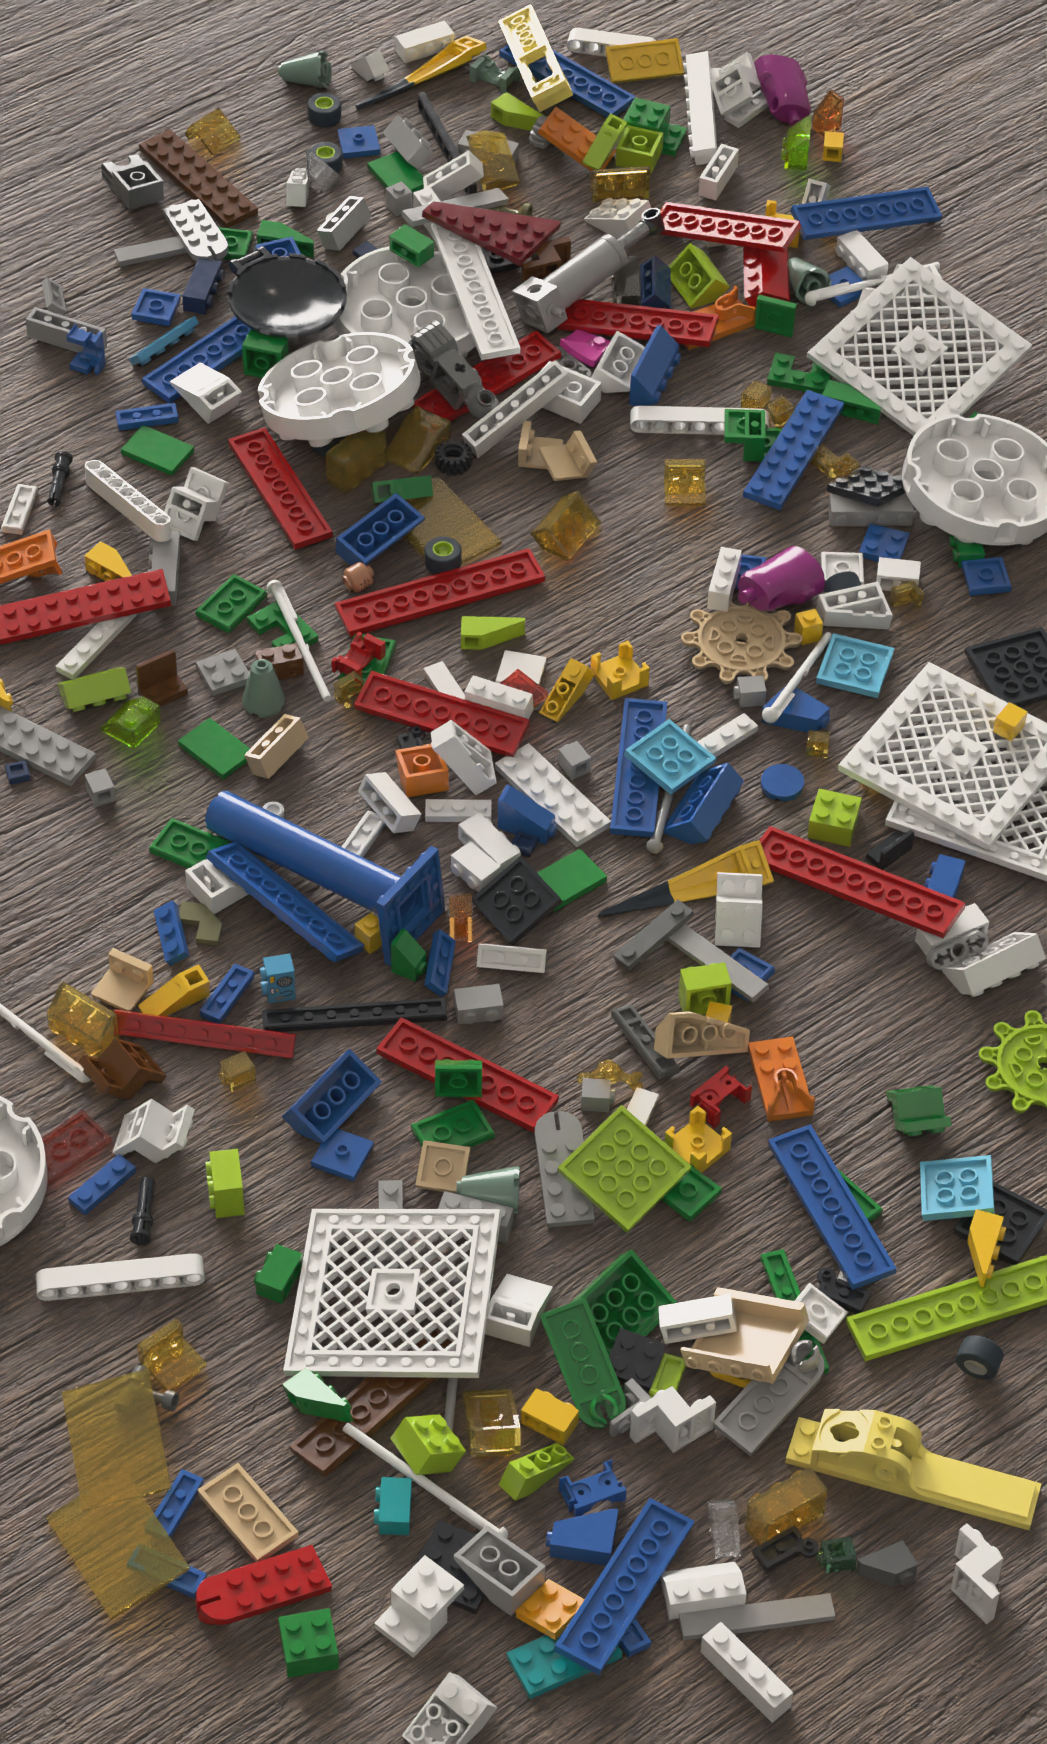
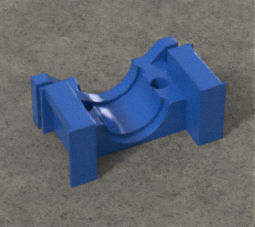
M76 323L66 335L67 341L84 347L82 353L78 352L69 364L70 370L88 375L93 367H95L94 372L99 375L106 365L103 332L99 331L95 335L92 334V331L89 333L84 329L77 328Z
M613 1459L603 1462V1472L574 1483L571 1482L569 1476L559 1479V1493H561L568 1507V1512L573 1511L574 1517L582 1516L602 1500H610L611 1503L626 1500L627 1490L625 1486L622 1487V1481L618 1482L612 1471Z

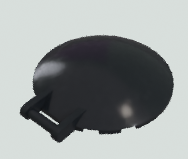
M261 246L255 252L238 260H231L228 263L230 270L236 275L234 280L230 282L228 289L230 308L239 321L259 333L284 338L311 335L332 325L342 315L346 307L347 292L344 280L334 268L319 259L313 261L306 259V255L291 253L289 256L278 257L277 254L271 255Z

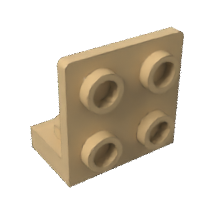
M523 421L518 449V467L547 469L538 451L539 448L563 445V440L535 437V430H531L532 422Z
M574 431L567 444L544 446L538 450L554 481L588 478L597 463L581 431Z
M113 948L108 954L110 969L93 989L91 995L93 998L120 1010L131 1012L154 982L152 965Z

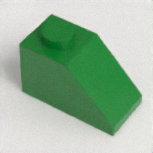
M402 928L391 943V972L416 982L419 976L424 975L427 970L426 952L408 931Z

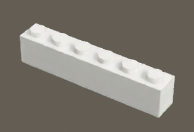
M554 360L462 434L464 443H468V447H471L472 453L477 458L481 457L521 425L523 421H526L570 386L568 372Z

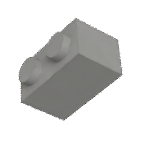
M499 984L454 989V1006L458 1025L485 1021L492 1022L503 1019L504 1005Z

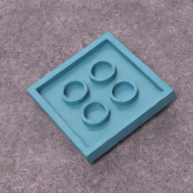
M833 633L818 672L816 683L878 698L894 654V648Z
M670 719L631 745L624 753L627 759L670 795L715 764L716 761L714 755Z
M991 1155L920 1162L923 1221L972 1217L976 1209L995 1214Z

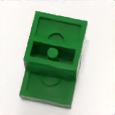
M635 97L623 119L627 122L626 127L630 125L663 133L662 154L676 156L687 134V128L669 124V105Z
M725 409L724 443H743V461L762 462L783 428H765V410Z
M928 1085L886 1091L887 1101H891L893 1106L895 1130L902 1131L903 1134H908V1136L921 1135L922 1130L938 1133L944 1132L945 1127L952 1126L951 1117L945 1116L941 1087Z

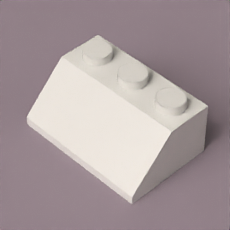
M617 331L591 378L601 382V391L604 393L630 391L631 374L645 347Z
M735 1562L666 1571L660 1579L669 1620L679 1619V1613L745 1605L746 1590L742 1572Z

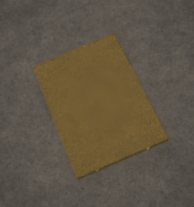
M439 476L432 479L433 496L404 499L425 517L422 523L404 536L424 558V548L427 542L439 536H447L459 542L462 551V563L502 544V541Z
M148 1368L62 1392L83 1513L172 1489Z
M124 1467L46 1517L111 1620L190 1570L189 1565Z

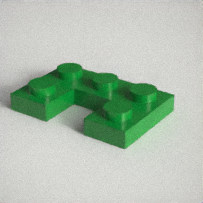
M775 353L767 378V385L803 392L810 390L821 395L823 394L831 374L816 363H813L810 373L792 370L795 356Z
M277 601L247 617V623L259 635L276 626L285 633V635L272 641V648L296 643ZM297 615L296 624L305 644L311 646L318 642V634Z

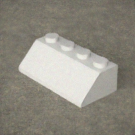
M1014 932L989 944L985 950L946 967L942 971L961 994L975 997L983 994L984 989L988 987L993 988L1003 983L1002 980L1006 978L1011 979L1021 975L1020 971L1024 969H1033L1039 966V962L1046 959L1038 934Z

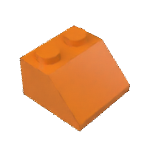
M431 744L395 750L401 785L407 797L449 790L448 767L446 762L432 749Z

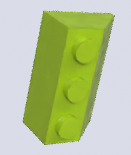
M691 243L669 265L671 282L692 309L715 302L730 287L705 252Z
M121 667L57 683L66 709H72L73 712L86 709L85 705L93 703V706L106 704V699L114 698V701L127 698L126 694L131 693L126 670Z

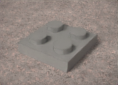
M236 649L196 661V668L212 696L236 689L247 683L249 672Z

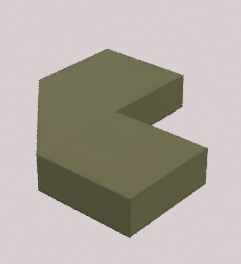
M182 901L179 911L181 923L199 926L196 943L219 946L223 929L219 919L203 903Z

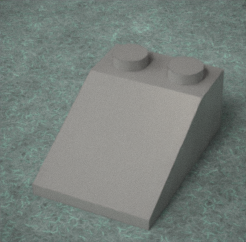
M489 1526L484 1527L453 1557L487 1598L510 1616L545 1583L546 1566Z

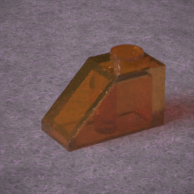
M831 89L813 113L812 128L823 137H825V131L835 132L841 129L844 98Z
M449 894L450 937L456 940V942L473 941L471 894Z

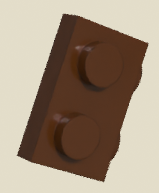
M297 643L255 651L256 660L265 659L272 663L278 680L304 674L303 658Z

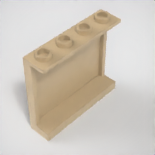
M717 1288L714 1297L731 1294L735 1308L737 1332L697 1338L691 1349L682 1347L680 1350L686 1367L773 1384L791 1354L793 1345L798 1342L810 1321L805 1303Z

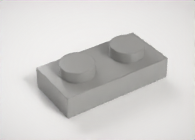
M46 277L42 281L46 308L50 312L64 315L67 311L62 286Z

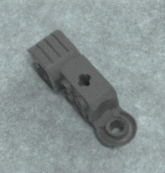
M432 321L429 325L411 335L412 340L408 344L413 349L418 368L430 378L431 384L454 410L460 409L466 404L472 415L482 419L499 405L496 396L482 386L478 372L466 362L462 354L458 353L455 338L442 323Z

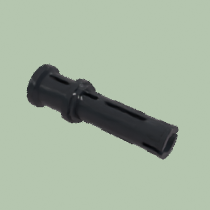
M58 451L55 454L54 459L56 462L52 467V474L54 476L47 503L50 506L54 505V500H56L55 507L60 505L65 478L70 474L69 465L73 461V456L67 451Z
M143 1177L139 1182L137 1211L132 1217V1224L134 1226L133 1231L130 1233V1241L136 1245H146L151 1242L150 1227L153 1225L151 1206L155 1181L150 1177Z

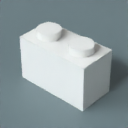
M879 557L876 582H879L881 589L885 591L917 594L921 562Z
M471 841L451 855L452 872L456 876H460L467 882L470 888L478 892L501 873V866Z

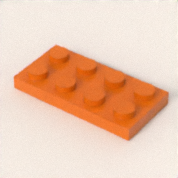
M556 106L537 132L597 177L601 175L616 153L614 149L599 172L582 164L596 135Z

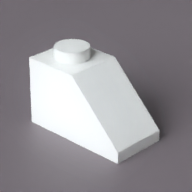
M380 50L350 64L352 69L366 81L371 79L378 81L385 77L383 73L390 71Z
M808 179L802 204L827 201L831 186L824 182Z

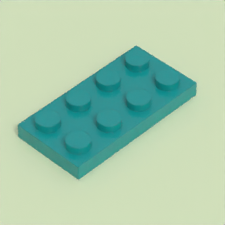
M545 1635L506 1653V1658L529 1699H533L592 1672L554 1652V1647L561 1635L556 1640ZM619 1646L606 1665L622 1658L623 1653Z

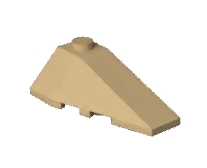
M693 1012L669 1013L656 1027L654 1050L667 1059L748 1052L750 1030Z

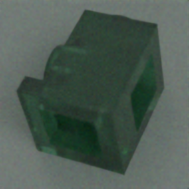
M851 1536L821 1541L820 1551L816 1553L819 1567L824 1566L826 1573L849 1569L850 1572L855 1571L857 1556Z

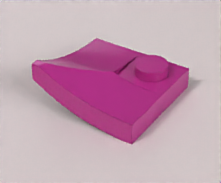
M577 329L568 337L561 338L560 346L564 350L591 367H595L610 343L609 340Z

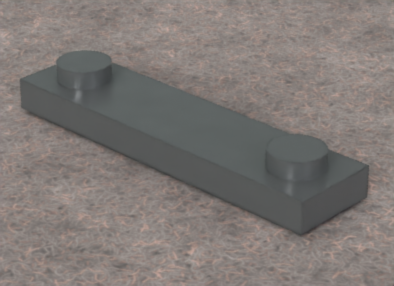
M675 901L613 954L614 960L629 971L632 970L694 916L693 910L681 901Z
M632 1004L612 1011L611 1017L659 1080L679 1073L680 1067L673 1058L667 1059L654 1050L655 1034Z

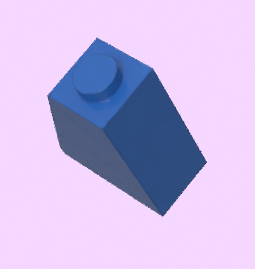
M796 687L792 692L795 696L778 717L777 721L767 723L762 717V722L765 724L816 734L828 726L830 722V708ZM784 688L763 706V710L773 705Z
M506 785L498 799V829L513 834L521 831L539 837V843L546 845L550 837L553 838L557 831L555 815L514 787Z
M609 1509L554 1522L553 1531H548L546 1537V1546L550 1547V1557L606 1566L612 1557L618 1523V1509Z

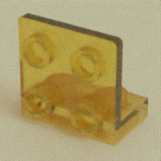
M220 108L192 123L184 133L188 140L194 136L196 138L199 137L212 156L241 138Z
M705 459L664 460V498L666 506L706 505Z
M177 1318L137 1345L139 1362L149 1369L150 1374L166 1391H173L207 1367V1362L184 1339L183 1326Z

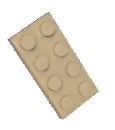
M239 1463L197 1490L198 1496L255 1562L269 1558L299 1537L297 1529Z

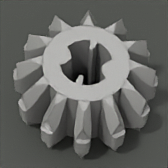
M540 116L535 121L530 132L529 141L537 148L544 149L551 143L537 133L548 116Z

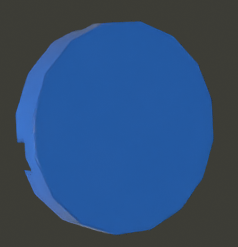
M776 764L764 770L761 776V789L770 799L775 800L777 798L787 802L796 799L802 793L804 777L795 767L787 764Z

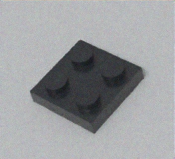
M620 1328L609 1357L618 1380L626 1383L633 1378L642 1389L650 1391L666 1344Z

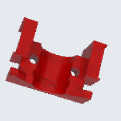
M358 632L351 642L348 653L344 657L339 655L331 660L332 672L340 671V674L343 672L355 679L356 685H358L362 681V670L374 657L382 660L386 656L385 641L369 633L363 637L362 641V633Z
M725 1066L690 1094V1106L693 1108L698 1103V1106L706 1112V1122L714 1129L720 1124L721 1110L719 1106L723 1099L730 1094L745 1104L751 1099L752 1085L746 1088L736 1080V1075L733 1077L729 1075V1068Z

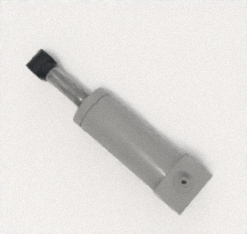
M658 208L647 209L642 213V219L639 223L618 239L605 234L543 280L532 276L515 288L512 292L523 323L549 333L567 320L566 308L627 264V254L625 252L627 249L646 235H657L664 231L665 226L660 210Z

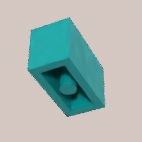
M381 1477V1487H376L375 1502H380V1507L374 1510V1524H379V1534L409 1535L412 1478Z

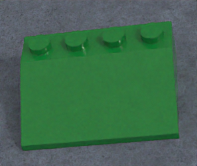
M632 1249L620 1255L572 1301L574 1302L586 1297L609 1357L620 1328L646 1336L660 1323L659 1306L677 1303Z

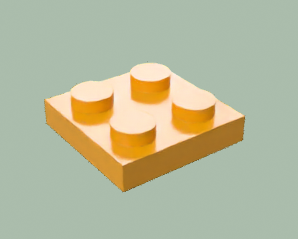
M548 1579L515 1610L516 1618L556 1640L565 1631L584 1599Z

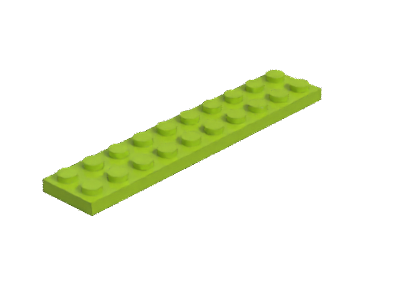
M1047 1255L994 1271L992 1278L986 1279L984 1287H980L978 1277H974L846 1317V1324L864 1360L869 1361L1047 1305Z

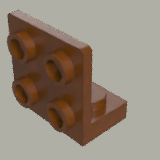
M173 649L136 665L138 695L151 711L188 694L187 686L177 675L176 653Z

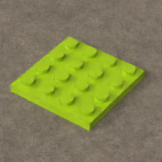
M621 1105L558 1166L557 1171L628 1233L691 1170L692 1166Z

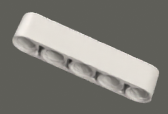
M574 28L570 31L567 48L574 53L607 57L606 46L656 40L651 37Z

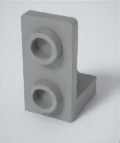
M633 1378L624 1385L625 1400L630 1408L610 1421L609 1434L612 1437L619 1433L622 1434L630 1428L631 1411L638 1403L651 1399Z

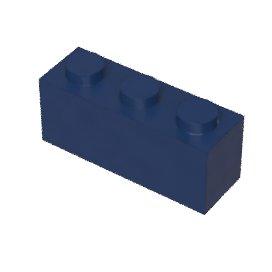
M654 255L640 265L641 305L670 309L671 270L668 265Z
M204 258L198 259L182 295L183 311L206 315L208 308L213 305L214 294L218 293L220 281L224 280L225 271L222 270L221 261Z

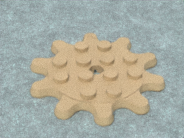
M732 600L728 612L716 610L713 613H707L700 609L693 610L690 613V618L700 628L697 631L685 632L681 635V641L684 646L695 647L700 650V653L692 659L693 666L698 670L716 667L721 670L719 677L724 684H731L735 677L740 674L749 676L763 675L765 683L768 679L766 669L770 667H777L786 671L791 669L794 660L784 650L799 647L803 639L800 634L790 633L783 629V626L791 619V614L788 611L780 610L776 613H767L756 609L749 603L737 606ZM738 639H740V640H746V643H745V642H739V641L736 642V640H738Z

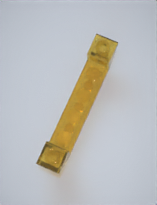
M783 396L767 404V409L776 428H783L795 410V406ZM823 443L811 460L829 478L844 476L861 465L848 452L837 457Z

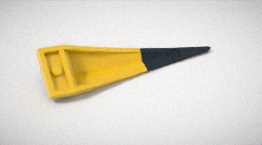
M469 36L451 42L427 63L404 79L356 104V110L465 65L472 60V57L478 56L482 51L487 50L486 43Z
M760 840L740 845L662 884L599 912L597 916L670 905L677 900L687 902L716 897L718 872L762 874V886L772 884L774 879Z

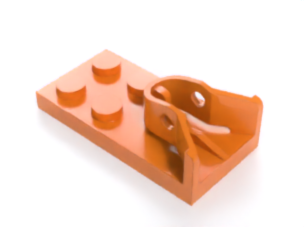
M734 286V289L729 294L718 298L715 304L694 311L718 315L719 322L712 341L755 326L756 308L744 305L739 300L737 286ZM684 344V346L688 350L699 347L695 345Z
M50 529L0 546V584L26 575L30 577H40L46 574L62 575V569L57 562L55 551L58 546L57 541Z
M793 1036L749 1042L748 1052L767 1121L812 1116L814 1113L815 1097L809 1094Z

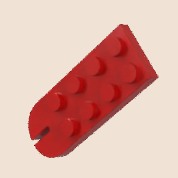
M309 1545L206 1578L197 1588L196 1614L199 1613V1620L205 1624L227 1625L331 1592L332 1584L313 1545Z

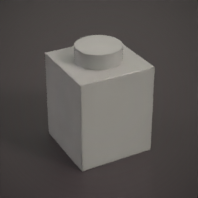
M402 181L385 188L386 207L395 216L401 215L402 210L412 208V191Z
M763 675L737 678V686L733 687L734 699H738L739 707L765 705L766 687Z
M575 741L559 749L558 764L569 778L574 780L590 772L591 757L578 741Z
M105 768L85 774L86 790L95 807L116 801L114 785Z
M583 1078L581 1111L609 1112V1105L614 1103L615 1089H611V1080Z

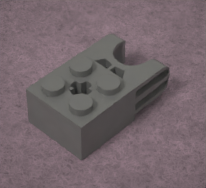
M137 154L128 156L129 164L125 166L115 165L111 161L101 163L104 181L129 210L164 200L163 180Z

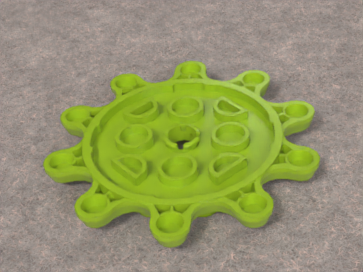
M1033 1010L1025 1014V1025L1022 1028H1013L1005 1022L996 1023L993 1030L997 1038L1001 1040V1044L998 1047H982L979 1050L980 1060L997 1068V1072L986 1079L985 1084L988 1090L991 1092L1000 1090L1012 1092L1015 1095L1012 1107L1019 1114L1026 1112L1034 1104L1047 1108V1068L1042 1070L1041 1066H1039L1040 1063H1047V1024L1043 1022L1041 1014Z

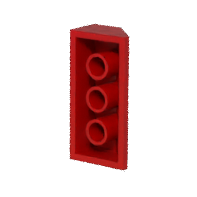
M743 247L744 296L748 305L756 308L759 295L790 302L788 248L783 253Z

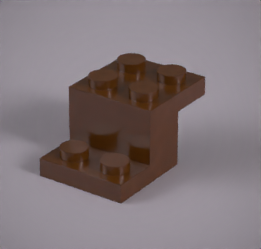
M569 236L546 241L532 254L531 262L522 264L521 284L532 276L543 280L571 259V240Z
M116 1038L113 1039L98 1059L83 1055L78 1061L84 1069L83 1073L95 1082V1088L104 1095L110 1094L118 1099L125 1098L131 1100L146 1081L151 1082L153 1080L162 1083L167 1077L143 1046Z

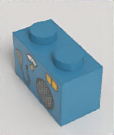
M283 954L263 958V967L260 968V976L263 982L260 983L262 995H267L268 1003L296 999L295 975L291 955Z

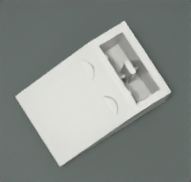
M608 198L603 200L599 207L591 210L584 220L618 239L636 226L642 219V213L650 209L651 206L649 200H626L625 198L617 200Z
M202 363L197 364L170 381L175 390L208 424L239 406L242 391L230 378Z
M208 859L185 870L187 889L201 903L205 904L213 914L248 895L240 885L230 880L224 872L214 867Z
M506 1274L489 1303L485 1334L530 1347L541 1320L540 1314H543L553 1287Z
M449 1672L402 1734V1737L411 1744H467L484 1727L497 1707L462 1677Z

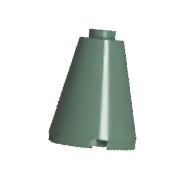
M318 51L282 62L278 68L279 77H282V80L322 89L328 88L329 86L326 84L331 82L332 75L331 62H327L326 59L329 55L326 51Z
M792 258L788 261L789 281L800 302L806 304L805 295L809 291L831 286L829 274L824 269L799 258Z
M259 659L252 663L242 697L243 708L247 713L251 715L252 713L257 714L260 718L272 717L278 714L285 704V695L273 665L265 659Z
M514 1166L462 1176V1181H457L456 1194L512 1207L513 1214H518L520 1167Z

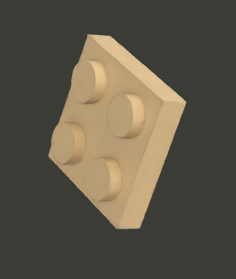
M423 1140L415 1184L416 1188L456 1194L457 1181H462V1176H466L470 1147Z

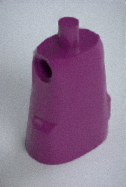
M769 54L758 58L754 65L761 84L759 88L767 101L772 116L782 122L790 123V126L793 128L800 126L802 122L807 120L811 112L806 89L807 80L798 61L781 55Z
M790 546L761 565L748 570L740 577L737 585L740 592L738 599L742 604L749 603L761 611H772L790 604H803L823 592L825 586L824 572L816 559L807 551L796 546Z

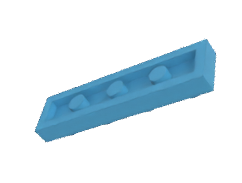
M195 316L185 320L130 357L129 361L132 366L138 363L141 366L151 360V355L155 354L157 356L166 350V345L172 346L180 341L179 336L182 334L186 336L194 331L193 327L199 324Z

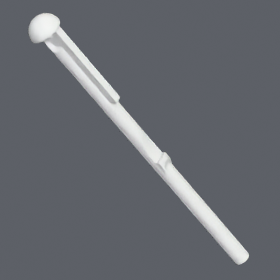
M938 262L923 265L925 268H928L929 265H935L937 270L940 269ZM891 274L880 275L876 280H866L850 285L849 282L809 291L805 295V302L809 306H815L816 301L855 292L863 288L878 286Z
M272 580L267 585V591L274 595L325 702L330 701L331 695L309 651V646L305 644L296 624L298 617L283 585L278 580Z
M830 632L824 634L773 705L763 710L762 717L765 722L774 723L777 721L778 717L795 696L792 692L800 683L802 676L808 674L813 663L830 642L832 637Z
M0 1004V1015L9 1021L15 1029H21L29 1038L44 1048L46 1051L43 1054L79 1082L87 1083L92 1080L83 1073L84 1069L80 1064Z
M347 1423L342 1431L399 1470L407 1478H412V1481L450 1507L449 1509L481 1531L484 1527L489 1526L507 1539L508 1532L504 1526L498 1529L425 1476L416 1475L408 1464L353 1425Z

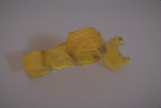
M612 1060L599 1062L597 1069L591 1073L583 1072L577 1075L579 1084L583 1083V1078L611 1080V1084L622 1081L627 1083L634 1091L637 1087L642 1088L644 1086L643 1083L638 1082L643 1076L642 1073L638 1071L632 1074L624 1073L623 1069Z

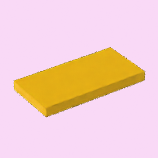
M678 38L606 46L605 48L610 79L613 84L684 75Z

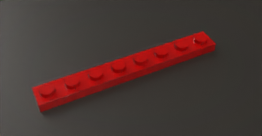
M114 1010L111 1030L112 1034L286 1058L294 1057L296 1034L123 1010Z

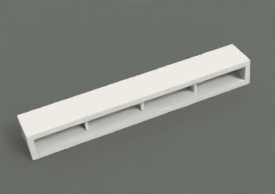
M708 51L686 55L687 63H683L684 72L687 74L684 75L687 86L685 87L686 97L688 98L686 99V104L689 110L687 111L688 122H690L688 123L689 134H692L689 135L690 146H693L689 148L691 159L695 158L696 166L708 164L718 150L713 89L711 86V64Z

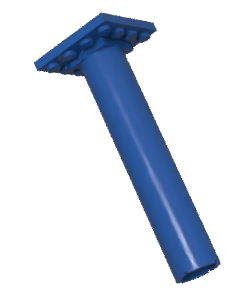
M227 790L221 791L218 797H214L207 809L205 823L208 830L232 842L237 841L244 848L378 914L384 963L391 966V943L402 928L407 930L417 941L445 911L439 850L433 846H430L425 852L421 853L418 860L408 867L402 876H399Z

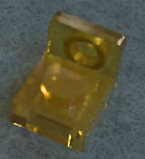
M915 581L891 588L890 603L893 607L913 602L916 609L922 607L924 593Z
M353 671L334 682V697L339 704L342 703L346 708L352 707L350 697L361 692L365 680Z
M809 730L806 755L827 757L830 732Z

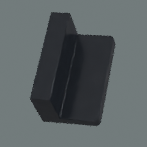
M909 830L902 835L899 831H895L868 851L866 859L878 869L884 870L912 849L915 832Z

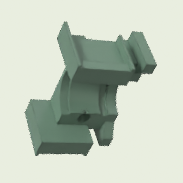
M486 54L483 57L479 56L470 65V81L476 83L480 79L500 87V93L503 94L507 92V87L512 82L519 81L520 70L517 66L514 68L509 67L507 71H501L496 66L495 61L491 60Z

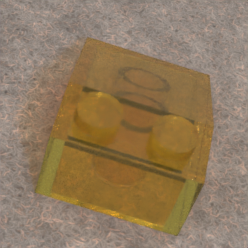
M416 406L404 419L384 455V460L419 474L435 456L436 446L440 445V442L444 441L446 443V439H450V421Z
M512 1389L463 1391L462 1396L470 1456L486 1457L488 1455L509 1456L520 1454L521 1427Z

